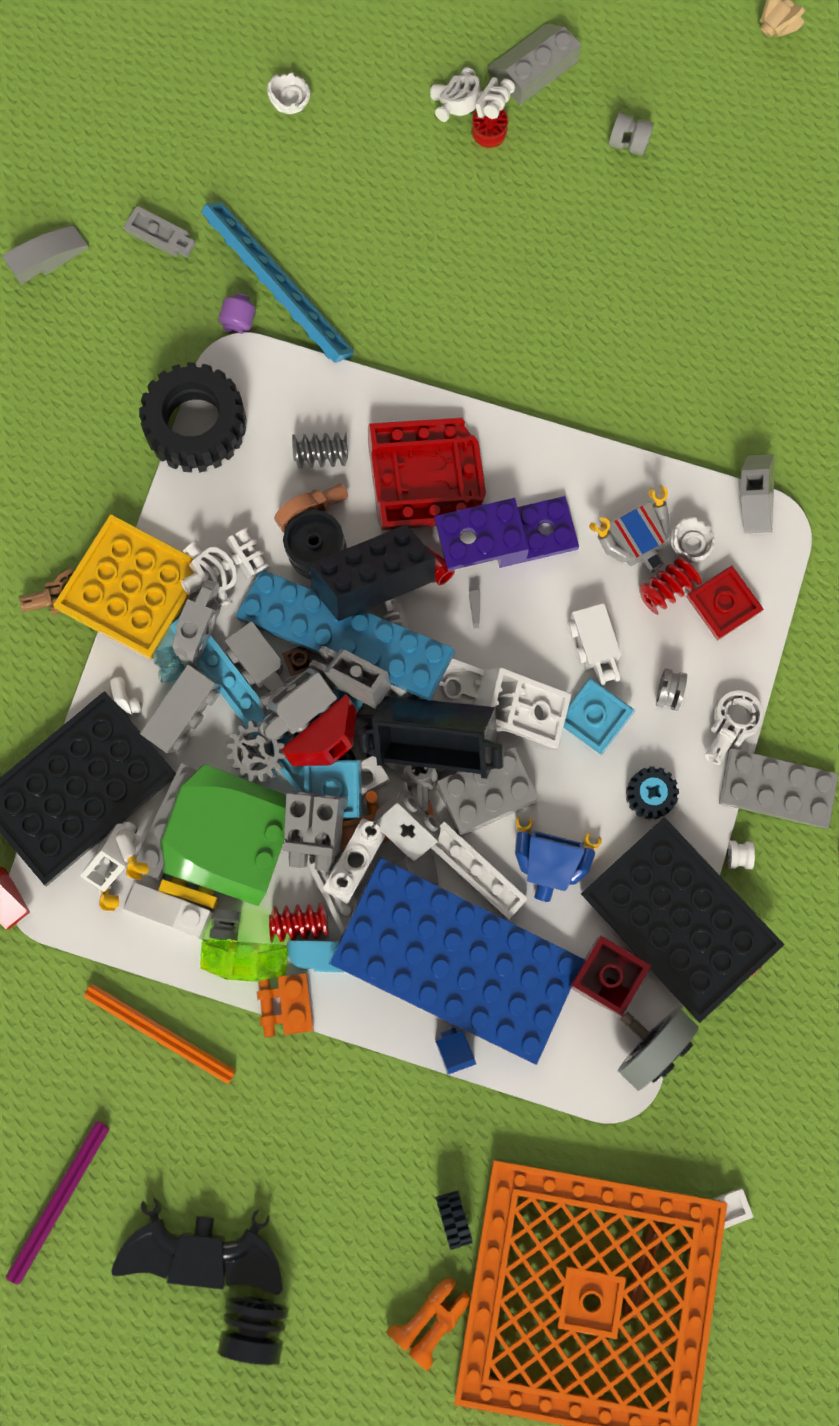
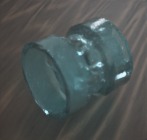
M173 646L160 649L152 655L154 664L160 669L158 672L160 682L165 683L177 680L185 669L184 664L179 663V657L174 653Z

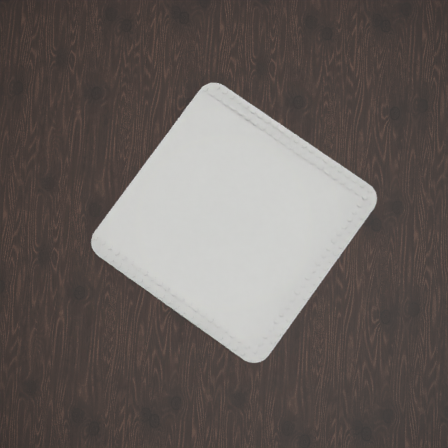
M244 332L243 334L235 333L222 337L212 343L201 354L196 366L201 367L203 363L211 365L213 372L219 369L225 373L226 379H232L235 383L237 391L240 392L246 414V433L241 436L243 442L239 449L233 448L234 456L230 460L224 458L221 460V466L214 468L213 465L206 467V472L199 473L198 468H192L191 473L183 472L181 466L174 469L168 466L166 460L163 462L160 460L136 526L139 530L181 552L196 540V546L202 552L210 547H218L230 557L233 553L225 540L229 536H234L237 532L248 527L249 536L252 540L255 539L257 541V544L253 546L256 552L262 550L264 554L261 556L266 564L269 563L271 565L265 571L313 590L311 588V579L297 573L291 565L283 544L284 533L275 522L274 516L285 503L296 496L311 493L312 490L323 492L341 483L345 487L348 497L346 500L330 506L328 514L334 516L341 525L347 548L392 531L381 530L378 522L368 449L369 423L463 418L465 427L479 442L486 489L482 505L515 498L517 507L566 496L579 543L578 550L499 568L498 561L494 560L455 569L453 577L444 585L439 586L437 583H430L399 596L408 628L411 631L453 647L455 650L453 659L482 670L504 668L572 694L571 703L589 678L598 684L599 682L594 668L586 670L585 664H580L576 654V648L579 646L576 637H571L567 623L570 622L572 612L604 603L621 656L615 662L620 681L615 682L611 680L605 682V685L602 687L632 707L635 712L602 756L565 728H563L558 748H551L507 731L497 732V743L503 746V752L515 747L538 796L536 804L462 836V838L528 898L509 920L501 915L431 849L421 856H434L439 882L436 886L585 959L596 938L599 936L605 937L638 957L586 901L581 893L663 817L678 830L719 875L721 874L738 813V808L719 804L728 752L733 748L754 753L762 725L755 734L744 739L741 746L736 747L734 744L740 735L738 733L725 754L722 763L716 765L712 762L717 753L714 754L710 761L705 758V753L709 750L716 735L723 726L721 723L715 734L711 731L715 723L714 711L725 694L741 690L751 693L760 701L765 716L812 546L811 528L805 513L793 499L774 489L772 532L745 533L741 506L740 478L343 359L340 362L334 363L324 353L265 335ZM203 400L184 402L179 408L172 431L182 436L201 435L215 424L219 415L218 409L213 404ZM335 432H338L341 440H343L347 432L348 460L346 466H342L340 460L337 459L335 467H331L329 460L326 459L324 467H320L318 461L315 460L314 467L310 468L305 460L303 468H298L296 461L293 460L292 434H295L297 441L300 442L302 434H306L308 441H311L313 433H317L319 440L322 441L324 433H328L330 440H333ZM660 485L667 488L668 497L665 502L667 503L669 513V537L664 548L658 552L664 565L650 572L643 560L630 566L627 562H620L607 555L598 539L599 533L591 531L589 524L593 522L600 528L601 521L598 516L607 518L611 523L650 501L654 504L655 500L649 497L648 490L653 488L657 497L661 493ZM688 517H696L698 521L711 526L710 531L714 533L715 537L714 548L708 558L698 562H689L700 575L702 584L733 565L764 608L760 614L718 641L686 596L691 591H688L685 587H683L684 597H680L676 593L674 594L676 599L674 604L667 599L665 600L667 604L666 610L659 606L656 607L658 615L654 614L645 605L639 592V586L642 583L648 584L650 577H656L659 571H665L667 565H674L675 559L680 558L671 546V536L675 525L680 520L687 519ZM542 523L538 526V530L543 535H549L553 532V527L548 523ZM436 526L410 528L425 546H429L431 550L444 558ZM470 531L463 532L460 535L461 541L466 544L473 543L476 540L475 535ZM238 537L235 538L240 547L243 546ZM248 549L243 552L246 558L251 555ZM211 555L220 563L221 560L219 558H217L214 555ZM249 562L253 570L256 571L257 569L253 562ZM239 564L235 566L237 581L230 590L226 591L228 599L232 600L233 603L221 608L211 632V636L224 653L228 649L224 640L247 625L236 618V614L258 574H255L248 579ZM227 570V572H225V575H226V581H227V584H228L230 581H229V572H228V570ZM693 580L691 581L694 589L702 585H697ZM200 590L192 593L189 600L192 601L199 594ZM480 590L479 628H473L469 601V591ZM182 608L181 612L179 613L178 617L176 618V620L179 619V617H180V615H181V613H182V611H183V608ZM171 629L168 631L151 660L97 632L65 723L104 691L113 700L110 681L113 678L121 677L124 679L129 700L138 698L140 701L141 712L133 713V716H126L141 732L188 665V663L181 661L174 653L172 644L175 634ZM258 629L282 661L283 670L279 677L285 685V681L291 675L282 653L299 646ZM311 651L316 661L324 665L330 662L320 654ZM239 662L234 665L240 674L244 671ZM198 664L194 665L203 671ZM609 664L601 666L602 671L609 670ZM665 668L671 669L676 674L679 672L687 673L686 688L678 711L671 710L670 706L666 705L663 708L656 706L658 687ZM449 681L446 685V690L451 696L456 693V686L452 681ZM255 684L251 686L259 698L268 694L265 687L259 690ZM220 693L214 704L211 706L207 705L203 711L204 718L199 726L195 729L191 728L186 736L188 741L181 751L166 753L150 742L176 773L181 763L196 770L201 765L206 764L239 777L240 769H231L232 764L235 763L234 759H227V755L233 753V749H229L227 744H234L235 740L230 735L232 733L240 734L238 726L244 725V723ZM733 699L728 700V701H726L725 703H723V706L725 707V706L727 705V703H728L729 701L732 702ZM364 703L363 709L357 713V716L375 715L377 709ZM731 704L727 709L730 718L735 723L745 725L750 723L752 716L749 715V711L743 706ZM537 705L534 709V714L538 720H541L543 710ZM286 731V733L292 739L291 733ZM252 734L248 736V738L255 739ZM354 737L351 750L355 758L362 762L368 759L366 753L360 752L358 737ZM252 746L257 752L256 756H262L258 750L260 746ZM260 763L254 770H262L268 765ZM382 766L389 778V783L375 791L379 808L400 790L405 795L411 796V791L407 789V782L401 779L402 775ZM650 766H655V769L661 767L664 769V772H670L672 774L671 778L673 780L676 779L678 783L676 787L679 788L678 801L674 808L665 816L655 820L654 818L648 820L644 816H637V812L635 810L632 811L629 808L631 806L630 803L626 801V788L630 779L641 769H648ZM277 768L275 769L276 777H270L267 774V781L260 782L257 777L256 781L253 782L285 795L295 791ZM445 771L438 775L439 779L437 781L459 771ZM368 772L361 773L362 785L370 784L373 776ZM172 781L122 822H130L137 828L136 834L141 838L136 848L137 854ZM437 781L433 782V789L428 792V800L431 801L434 817L438 821L439 826L445 822L457 833L436 787ZM366 797L362 799V817L370 815ZM519 816V824L522 827L529 825L531 817L533 820L532 830L578 842H582L583 838L591 832L588 839L593 845L596 844L599 837L602 838V843L594 850L595 857L589 873L577 884L569 885L566 891L554 889L550 902L540 901L534 897L537 884L528 882L527 874L520 870L515 855L516 834L518 833L516 830V819ZM343 817V822L360 817ZM105 838L47 887L44 886L18 854H16L9 876L30 911L16 925L24 934L41 944L261 1015L260 1000H257L256 991H259L258 979L269 978L270 989L279 988V976L307 973L314 1032L447 1074L435 1041L441 1039L439 1033L455 1027L457 1033L460 1031L464 1032L476 1065L449 1074L450 1076L598 1123H618L637 1116L652 1103L660 1090L663 1081L662 1077L655 1083L650 1082L643 1089L637 1091L618 1072L619 1067L637 1046L640 1039L620 1020L621 1016L590 1001L572 989L568 994L537 1065L348 973L314 972V969L297 968L287 956V942L291 941L289 934L286 935L284 942H280L277 934L273 943L270 941L269 915H271L273 906H276L279 914H282L285 905H288L290 912L294 913L296 905L299 904L302 912H305L307 904H311L315 912L317 911L318 904L322 903L328 915L329 939H326L323 931H321L319 940H315L312 932H310L306 941L339 942L342 936L308 866L315 862L316 855L308 854L307 867H290L289 851H283L282 846L267 892L259 906L216 891L214 892L213 896L219 899L217 909L241 912V919L236 927L238 931L237 942L209 938L210 929L214 927L213 919L210 922L204 939L201 940L124 910L134 882L159 891L161 881L143 873L142 880L129 878L126 875V867L111 883L112 888L109 890V894L119 896V907L115 908V911L102 910L99 907L101 892H98L96 886L80 875ZM391 840L382 842L354 892L357 901H359L379 858L392 862L408 857ZM341 852V854L336 855L338 861L343 852ZM353 853L347 858L348 864L353 868H359L364 863L362 856L357 853ZM166 874L163 880L170 882L173 876ZM188 882L186 887L197 891L199 885ZM189 902V903L194 904V905H196V906H199V907H202V908H204V909H207V910H209V911H211V912L213 913V909H210V908H207V907H204V906H201V905H198V904ZM298 933L296 941H304L300 933ZM649 969L625 1013L628 1011L634 1019H637L650 1031L676 1008L679 1007L682 1010L683 1005ZM272 998L273 1015H281L280 998Z

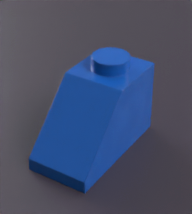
M454 1027L439 1033L441 1039L435 1042L448 1075L476 1065L475 1058L463 1031L457 1033Z

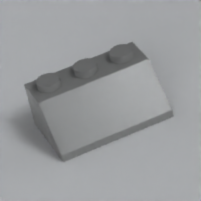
M545 24L489 65L487 70L493 77L497 78L499 83L503 79H509L515 84V90L510 95L521 105L578 63L581 44L564 26Z

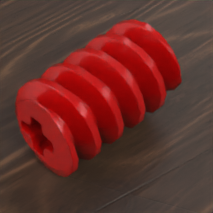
M677 558L674 561V565L669 564L665 567V571H659L656 577H650L648 584L642 583L639 586V592L645 605L654 614L658 615L657 606L666 610V599L674 604L676 602L675 593L680 597H684L683 587L688 591H692L694 588L691 581L693 580L697 585H700L702 580L696 569L689 562L682 558Z
M322 903L318 904L317 911L315 912L311 904H307L305 912H302L299 904L296 905L294 913H291L288 905H285L282 914H279L277 907L273 906L271 915H269L271 943H273L276 934L280 942L285 941L287 934H289L291 941H296L298 933L306 941L310 932H312L315 940H319L321 931H323L326 939H329L328 915Z

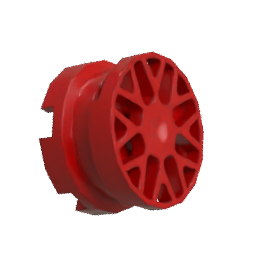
M503 109L500 110L498 117L491 119L486 115L483 118L475 117L476 114L478 115L476 110L473 115L471 129L475 142L486 148H493L502 144L506 139L508 116Z

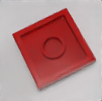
M733 565L686 596L717 641L764 610Z

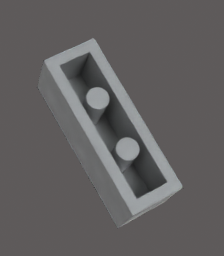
M188 664L140 734L166 753L181 751L188 741L186 736L191 728H197L204 718L202 713L207 705H213L219 697L220 692L218 689L221 687V684L196 666Z

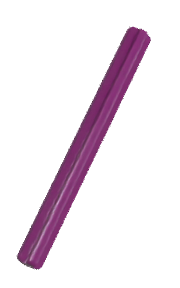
M96 1121L93 1124L6 1274V1279L16 1285L22 1282L106 1137L110 1127L105 1123Z

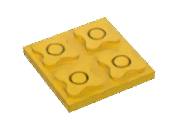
M110 514L53 606L58 611L151 660L170 630L171 624L175 622L187 599L190 597L184 591L181 580L194 574L189 566L194 559Z

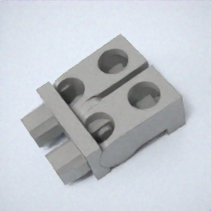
M301 791L286 793L285 842H283V851H289L290 867H307L308 854L316 855V870H333L335 856L341 854L344 809L347 808L348 797L320 795L318 793Z

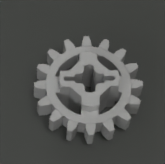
M249 721L248 728L245 725L238 726L240 734L232 733L230 735L235 740L234 744H227L229 749H233V753L227 755V759H234L235 761L231 769H240L238 776L245 778L248 775L250 782H255L257 777L260 782L267 781V774L270 777H276L275 769L285 768L281 763V759H286L281 749L287 743H281L280 741L285 735L278 736L275 740L267 739L262 735H258L256 739L248 738L249 735L259 732L256 722ZM252 746H260L258 750L262 756H256L257 752ZM260 763L268 765L262 770H254Z

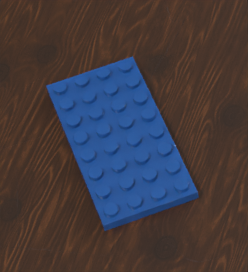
M379 858L328 964L537 1065L571 990L569 986L584 959Z

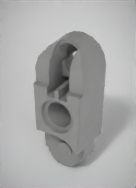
M209 579L206 580L199 594L192 601L187 599L175 627L177 631L172 644L174 653L181 661L193 666L198 663L204 652L222 607L221 604L215 602L219 591V583Z

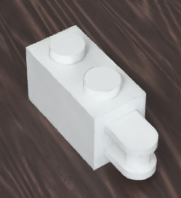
M605 604L572 612L570 622L567 624L571 637H576L579 646L576 648V654L580 664L584 663L586 670L594 668L601 686H604L605 682L611 680L615 682L620 681L615 662L619 660L621 652ZM609 664L610 669L602 671L601 666Z

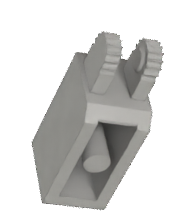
M252 621L224 640L228 648L225 650L226 655L234 665L239 662L244 669L241 674L250 686L255 684L259 690L265 687L268 693L284 686V682L279 677L283 670L282 661Z
M321 647L318 653L324 659L331 662L330 665L326 666L316 660H312L309 667L326 678L329 685L377 709L391 688L388 672L344 649L336 652L328 647Z
M308 668L269 699L268 708L271 713L258 723L257 730H259L262 736L270 740H275L286 731L292 734L301 732L308 727L309 721L317 714L325 713L332 706L331 703L337 698L319 672Z

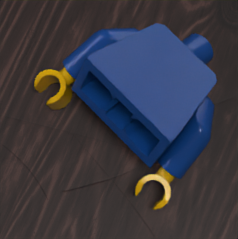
M520 816L517 817L516 830L518 833L516 834L515 855L520 870L527 874V881L537 884L534 895L536 899L550 902L554 889L566 891L569 885L577 884L589 873L595 857L594 850L602 843L601 837L593 845L588 839L591 834L589 832L582 842L532 830L533 820L531 817L529 825L522 827L519 824Z

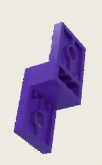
M566 496L517 507L516 499L511 498L434 516L447 571L497 560L499 568L579 549ZM542 523H548L553 527V532L549 535H543L539 532L538 526ZM470 531L475 535L476 540L473 543L466 544L461 541L460 535L463 532Z

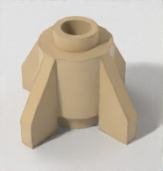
M766 0L763 14L760 18V29L769 38L772 36L780 37L797 31L805 23L800 17L805 12V9L795 5L791 0Z

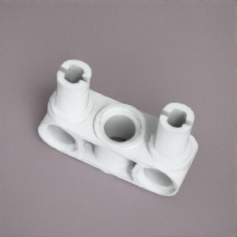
M362 818L323 888V891L346 904L352 898L386 836L380 831V827L377 824L375 825L373 824L374 822L368 821L365 818ZM353 853L361 855L364 862L363 865L359 868L351 867L347 862L349 855Z

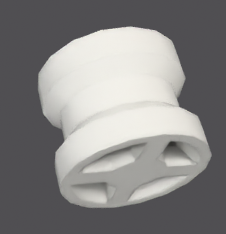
M729 841L727 849L728 868L735 869L738 866H743L745 869L752 870L755 861L753 841H746L744 844Z

